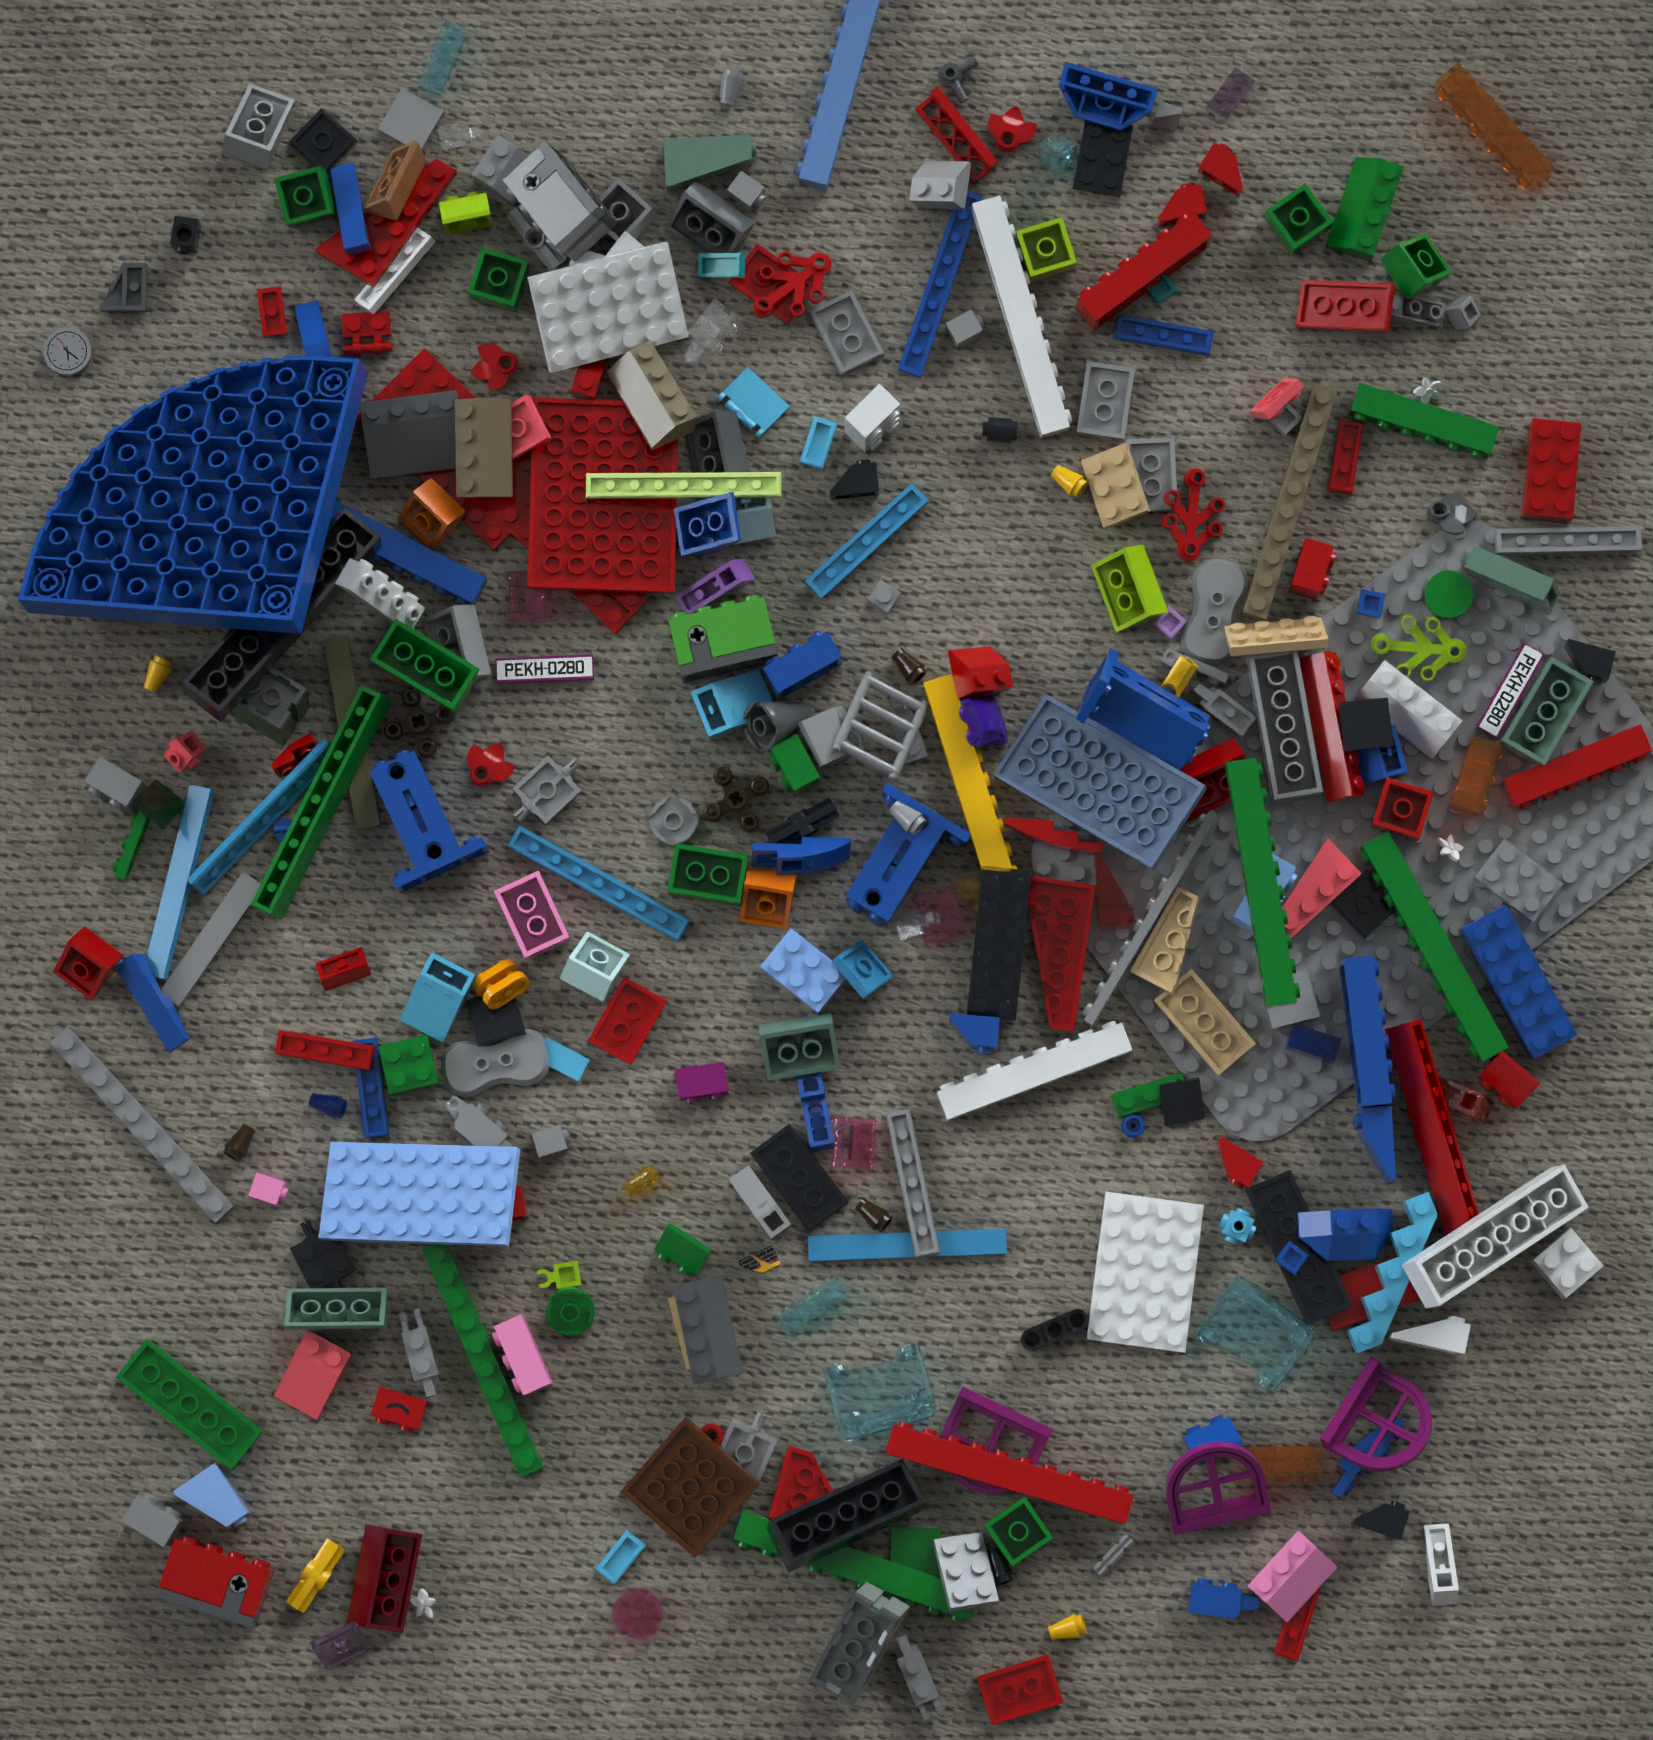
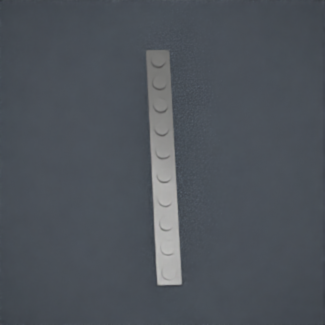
M1210 810L1207 815L1202 813L1195 825L1199 828L1195 836L1191 834L1188 836L1182 846L1186 848V851L1182 857L1176 856L1170 866L1174 871L1169 878L1164 876L1157 889L1161 890L1157 899L1152 897L1145 908L1148 911L1147 916L1144 920L1139 918L1132 931L1136 932L1132 941L1126 939L1120 949V952L1123 953L1120 961L1114 960L1107 973L1111 975L1106 983L1101 981L1094 993L1098 995L1094 1004L1089 1002L1084 1009L1082 1015L1085 1016L1083 1023L1092 1027L1217 819L1218 814Z
M69 1026L50 1042L215 1223L234 1207Z

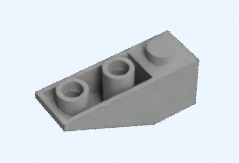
M1395 291L1390 322L1442 327L1445 303L1416 296L1407 299L1403 293Z
M749 1165L729 1179L771 1240L791 1227V1223Z

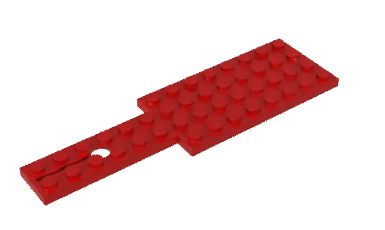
M424 348L371 401L457 390L459 399L476 397ZM360 411L357 415V419L362 423ZM531 451L512 460L513 497L458 498L456 497V469L415 474L423 483L432 478L448 495L458 502L466 511L461 520L493 551L510 535L514 536L528 550ZM569 590L614 635L649 601L643 593Z

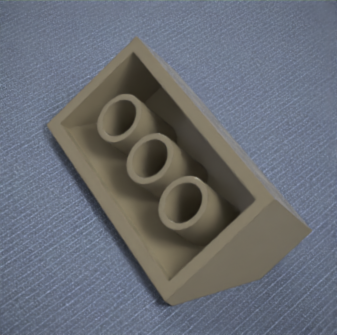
M651 341L630 349L606 372L651 450L695 432L697 417Z
M455 399L456 497H513L511 399Z

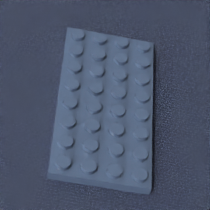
M1045 694L992 775L1154 871L1207 790L1206 785L1089 718L1086 719L1084 724L1075 719L1077 711Z

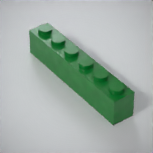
M1359 383L1349 413L1350 416H1354L1353 420L1357 422L1367 423V421L1376 423V427L1382 430L1390 431L1392 428L1400 431V435L1408 438H1414V436L1424 438L1423 442L1427 444L1437 445V443L1446 445V449L1452 452L1460 453L1462 450L1470 453V457L1478 460L1489 458L1499 430V426Z

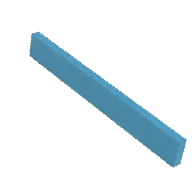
M322 739L187 879L198 892L204 896L311 785L330 747L326 740Z
M194 785L189 787L146 957L154 977L158 979H168L191 884L187 879L195 872L215 790Z
M520 825L507 846L679 942L690 923L688 918Z
M1006 1229L936 1231L940 1254L927 1257L1007 1254ZM910 1233L808 1236L809 1261L915 1258Z

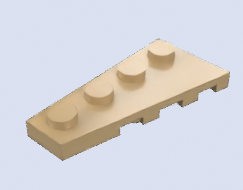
M1180 887L1176 888L1130 970L1133 975L1174 995L1200 904L1201 899L1198 896Z

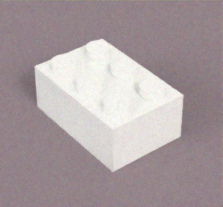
M878 384L845 417V433L865 453L869 449L875 450L883 441L881 439L886 432L891 434L899 426L900 403L883 386Z

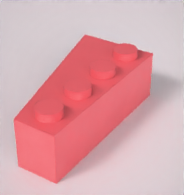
M1329 838L1324 842L1282 906V910L1286 909L1288 924L1284 925L1285 932L1290 934L1291 939L1362 874Z

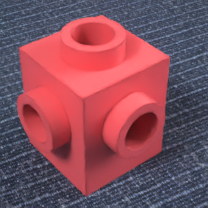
M191 730L181 737L177 736L168 743L170 748L163 756L180 774L187 769L190 771L195 769L201 763L200 757L208 748Z

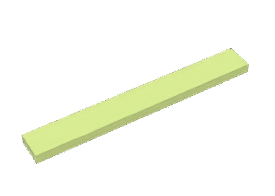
M781 472L586 473V499L712 498L729 492H734V498H782Z

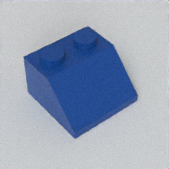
M950 1013L949 1024L971 1049L977 1050L976 1054L991 1055L992 1051L997 1050L1000 1017Z
M1222 1414L1209 1419L1210 1425L1201 1428L1198 1424L1186 1429L1187 1435L1182 1436L1188 1451L1210 1442H1229L1239 1446L1243 1444L1230 1417L1223 1418Z

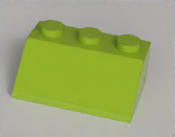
M1143 544L1125 547L1091 565L1116 633L1147 623L1168 613Z

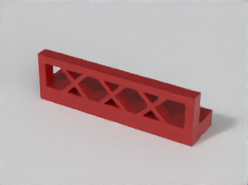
M939 87L932 90L930 97L915 108L916 112L955 161H963L962 159H967V162H970V160L981 161L985 169L976 176L970 170L969 178L974 184L997 167L996 158ZM934 102L939 109L938 118L928 117L923 109ZM941 113L945 116L946 119L941 118ZM940 123H948L953 126V137L941 134L939 131ZM956 131L961 136V138L956 137ZM955 141L965 142L969 146L968 155L956 153L954 150ZM971 150L976 156H970Z

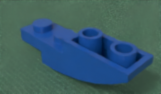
M802 837L801 844L753 843L752 867L776 868V875L801 874L829 868L849 859L851 838Z
M1398 1419L1393 1422L1399 1427L1405 1429L1404 1427H1402L1405 1423L1403 1419ZM1379 1427L1364 1436L1353 1448L1367 1454L1382 1428ZM1387 1432L1373 1456L1387 1457L1391 1451L1388 1446L1393 1439L1398 1441L1399 1437ZM1344 1458L1336 1465L1344 1473L1330 1491L1338 1498H1341L1342 1495L1347 1496L1355 1485L1352 1483L1354 1477L1357 1474L1361 1476L1366 1470Z

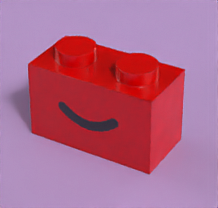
M379 1387L370 1415L376 1417L375 1422L389 1426L391 1421L400 1424V1430L413 1433L414 1429L420 1430L429 1401Z

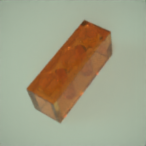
M1474 735L1470 738L1449 806L1450 809L1478 817L1481 811H1486L1489 798L1485 797L1487 789L1493 788L1496 775L1492 774L1494 766H1499L1503 756V751H1499L1500 743Z
M1322 1446L1245 1447L1260 1463L1265 1480L1266 1477H1276V1482H1291V1477H1301V1482L1316 1481V1476H1322Z

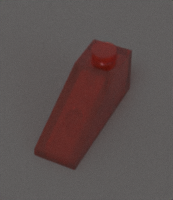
M1095 854L1099 930L1128 929L1129 922H1134L1133 907L1128 908V900L1102 855Z
M1439 1077L1448 1110L1485 1124L1494 1102L1483 1093Z

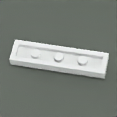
M417 228L376 286L373 288L367 284L354 299L357 304L374 315L436 241L430 235Z

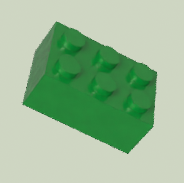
M675 843L667 893L672 896L741 907L749 856Z

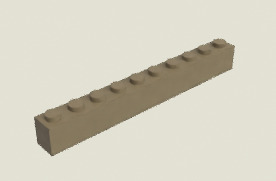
M1314 383L1241 617L1253 621H1266L1338 391L1337 389Z

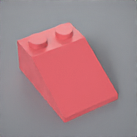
M307 1330L274 1397L318 1420L350 1363L353 1354L318 1334Z

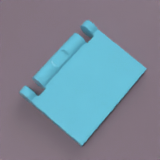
M749 367L716 398L720 403L727 396L730 400L724 407L728 411H736L738 421L749 431H752L758 425L761 429L754 435L757 439L790 407Z

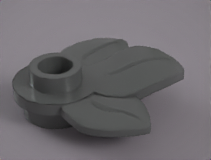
M1460 493L1445 495L1441 501L1433 502L1427 510L1428 519L1432 523L1439 524L1443 531L1454 535L1463 534V525L1473 521L1477 513L1461 505L1462 494Z

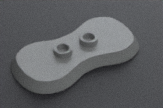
M1223 559L1205 560L1199 564L1192 576L1194 607L1181 633V647L1185 655L1207 665L1224 664L1232 658L1225 639L1224 626H1230L1235 623L1237 610L1244 600L1249 586L1247 574L1238 564Z
M525 1028L526 1034L478 1047L477 1041H457L451 1044L443 1053L441 1066L444 1082L453 1094L460 1097L476 1096L498 1084L508 1083L520 1086L536 1084L547 1075L549 1070L548 1052L544 1043L545 1039L537 1031Z

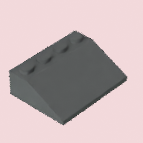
M457 390L360 403L371 480L456 469L455 399H459Z

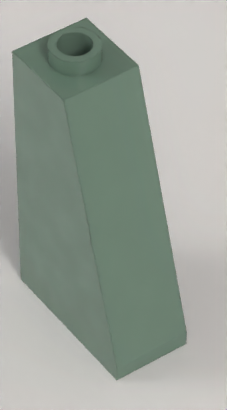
M751 135L664 139L666 192H672L690 186L696 181L701 182L752 165V157H757L756 142H751Z
M1474 546L1472 552L1469 551L1465 556L1463 564L1468 575L1550 615L1560 595L1553 578L1477 546Z

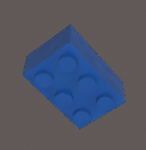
M819 631L808 638V643L802 646L796 644L787 650L788 654L781 658L775 656L766 662L767 666L763 668L764 676L778 700L842 665V656L828 632L822 634Z

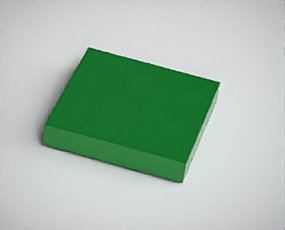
M891 1527L890 1561L940 1578L932 1543L934 1539L941 1538V1528Z

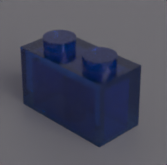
M1294 1023L1284 1049L1333 1064L1341 1038Z

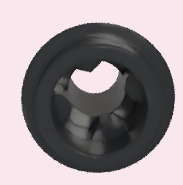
M999 1547L988 1550L987 1554L995 1586L998 1587L1013 1581L1012 1574L1014 1572L1001 1554Z

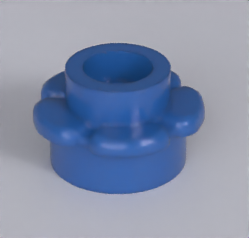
M1134 1114L1125 1116L1124 1122L1121 1123L1122 1132L1126 1133V1136L1129 1138L1141 1136L1145 1131L1144 1119L1140 1115L1134 1116ZM1131 1124H1135L1136 1127L1131 1128Z

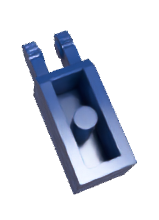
M1198 1578L1197 1583L1191 1582L1187 1611L1189 1613L1234 1619L1239 1615L1240 1610L1255 1611L1260 1608L1259 1599L1254 1596L1242 1595V1589H1237L1236 1583L1222 1582V1586L1212 1585L1213 1580Z

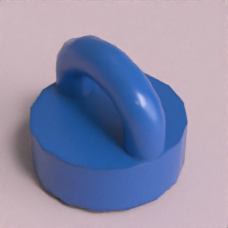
M282 818L274 824L273 833L277 840L283 841L293 820Z

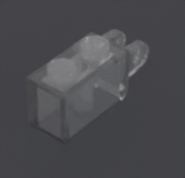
M716 299L712 301L688 331L690 346L685 351L684 362L689 367L693 368L704 356L709 359L712 354L717 355L724 346L722 341L727 335L731 337L739 327L737 324L738 316Z

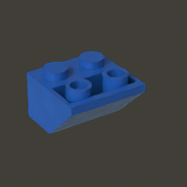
M1395 724L1391 725L1393 747L1356 751L1359 756L1358 765L1364 786L1383 782L1387 777L1391 779L1402 777L1408 772Z

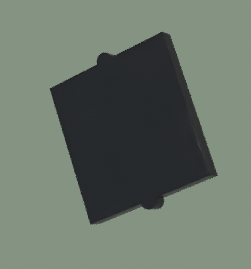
M1199 1077L1187 1080L1177 1079L1176 1082L1159 1085L1165 1126L1179 1123L1186 1125L1189 1121L1205 1119Z

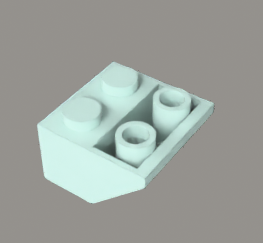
M735 498L741 541L735 544L776 537L770 498Z

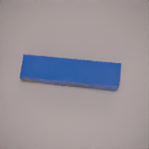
M352 162L330 168L344 250L348 256L372 250L355 164Z
M131 954L115 966L167 1050L173 1052L187 1042L189 1037L170 997L163 996L145 955Z
M821 1072L796 1076L811 1153L835 1148Z

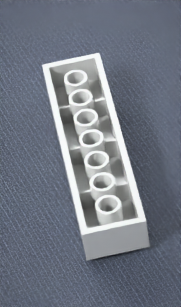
M1565 1164L1551 1167L1403 1263L1402 1267L1425 1308L1440 1306L1589 1207Z

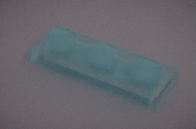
M445 20L418 83V88L438 96L442 95L469 32L467 28Z

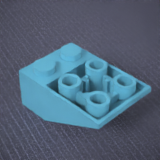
M760 669L713 682L691 691V697L709 741L746 727L747 719L743 720V715L748 705L755 702H773Z
M431 952L405 1006L400 1021L443 1043L472 989L476 975Z

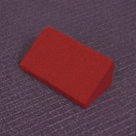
M362 947L315 963L325 991L371 975Z

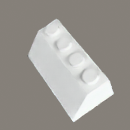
M1386 660L1383 661L1355 698L1357 701L1388 698L1391 725L1395 724L1399 734L1431 759L1434 758L1463 721Z

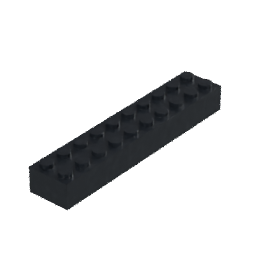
M343 507L329 524L302 633L230 629L182 681L183 693L219 722H222L343 590L335 583L349 558L358 562L360 559L369 562L381 548V536Z

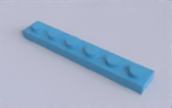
M911 483L805 580V583L822 600L922 509L929 500Z

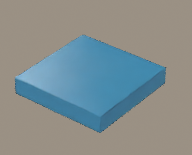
M862 939L831 961L863 999L894 977Z

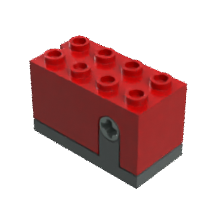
M189 1536L174 1539L159 1584L160 1587H158L155 1597L249 1628L256 1627L259 1620L258 1616L261 1614L275 1569L269 1567L270 1562L257 1558L251 1562L246 1560L247 1555L235 1551H230L229 1554L222 1552L223 1547L206 1543L204 1547L198 1545L200 1540ZM243 1579L246 1587L240 1588L237 1580Z

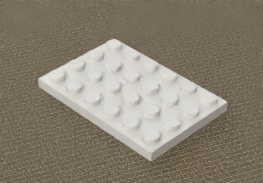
M668 242L527 277L550 373L622 355L630 349L649 341L656 346L689 337Z
M1105 1192L1086 1340L1185 1353L1204 1205Z

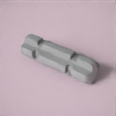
M1123 1535L1119 1543L1115 1544L1102 1557L1103 1560L1093 1567L1094 1571L1103 1577L1109 1571L1108 1568H1112L1125 1554L1126 1549L1129 1550L1134 1545V1541L1128 1535Z

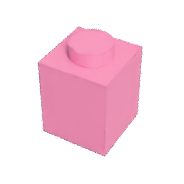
M256 1172L248 1196L279 1206L280 1202H285L289 1189L286 1188V1182Z

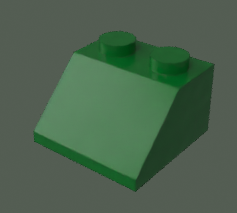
M670 1222L654 1248L658 1252L656 1257L667 1264L670 1261L675 1262L679 1265L677 1270L689 1278L691 1274L695 1276L699 1274L713 1252L711 1248Z

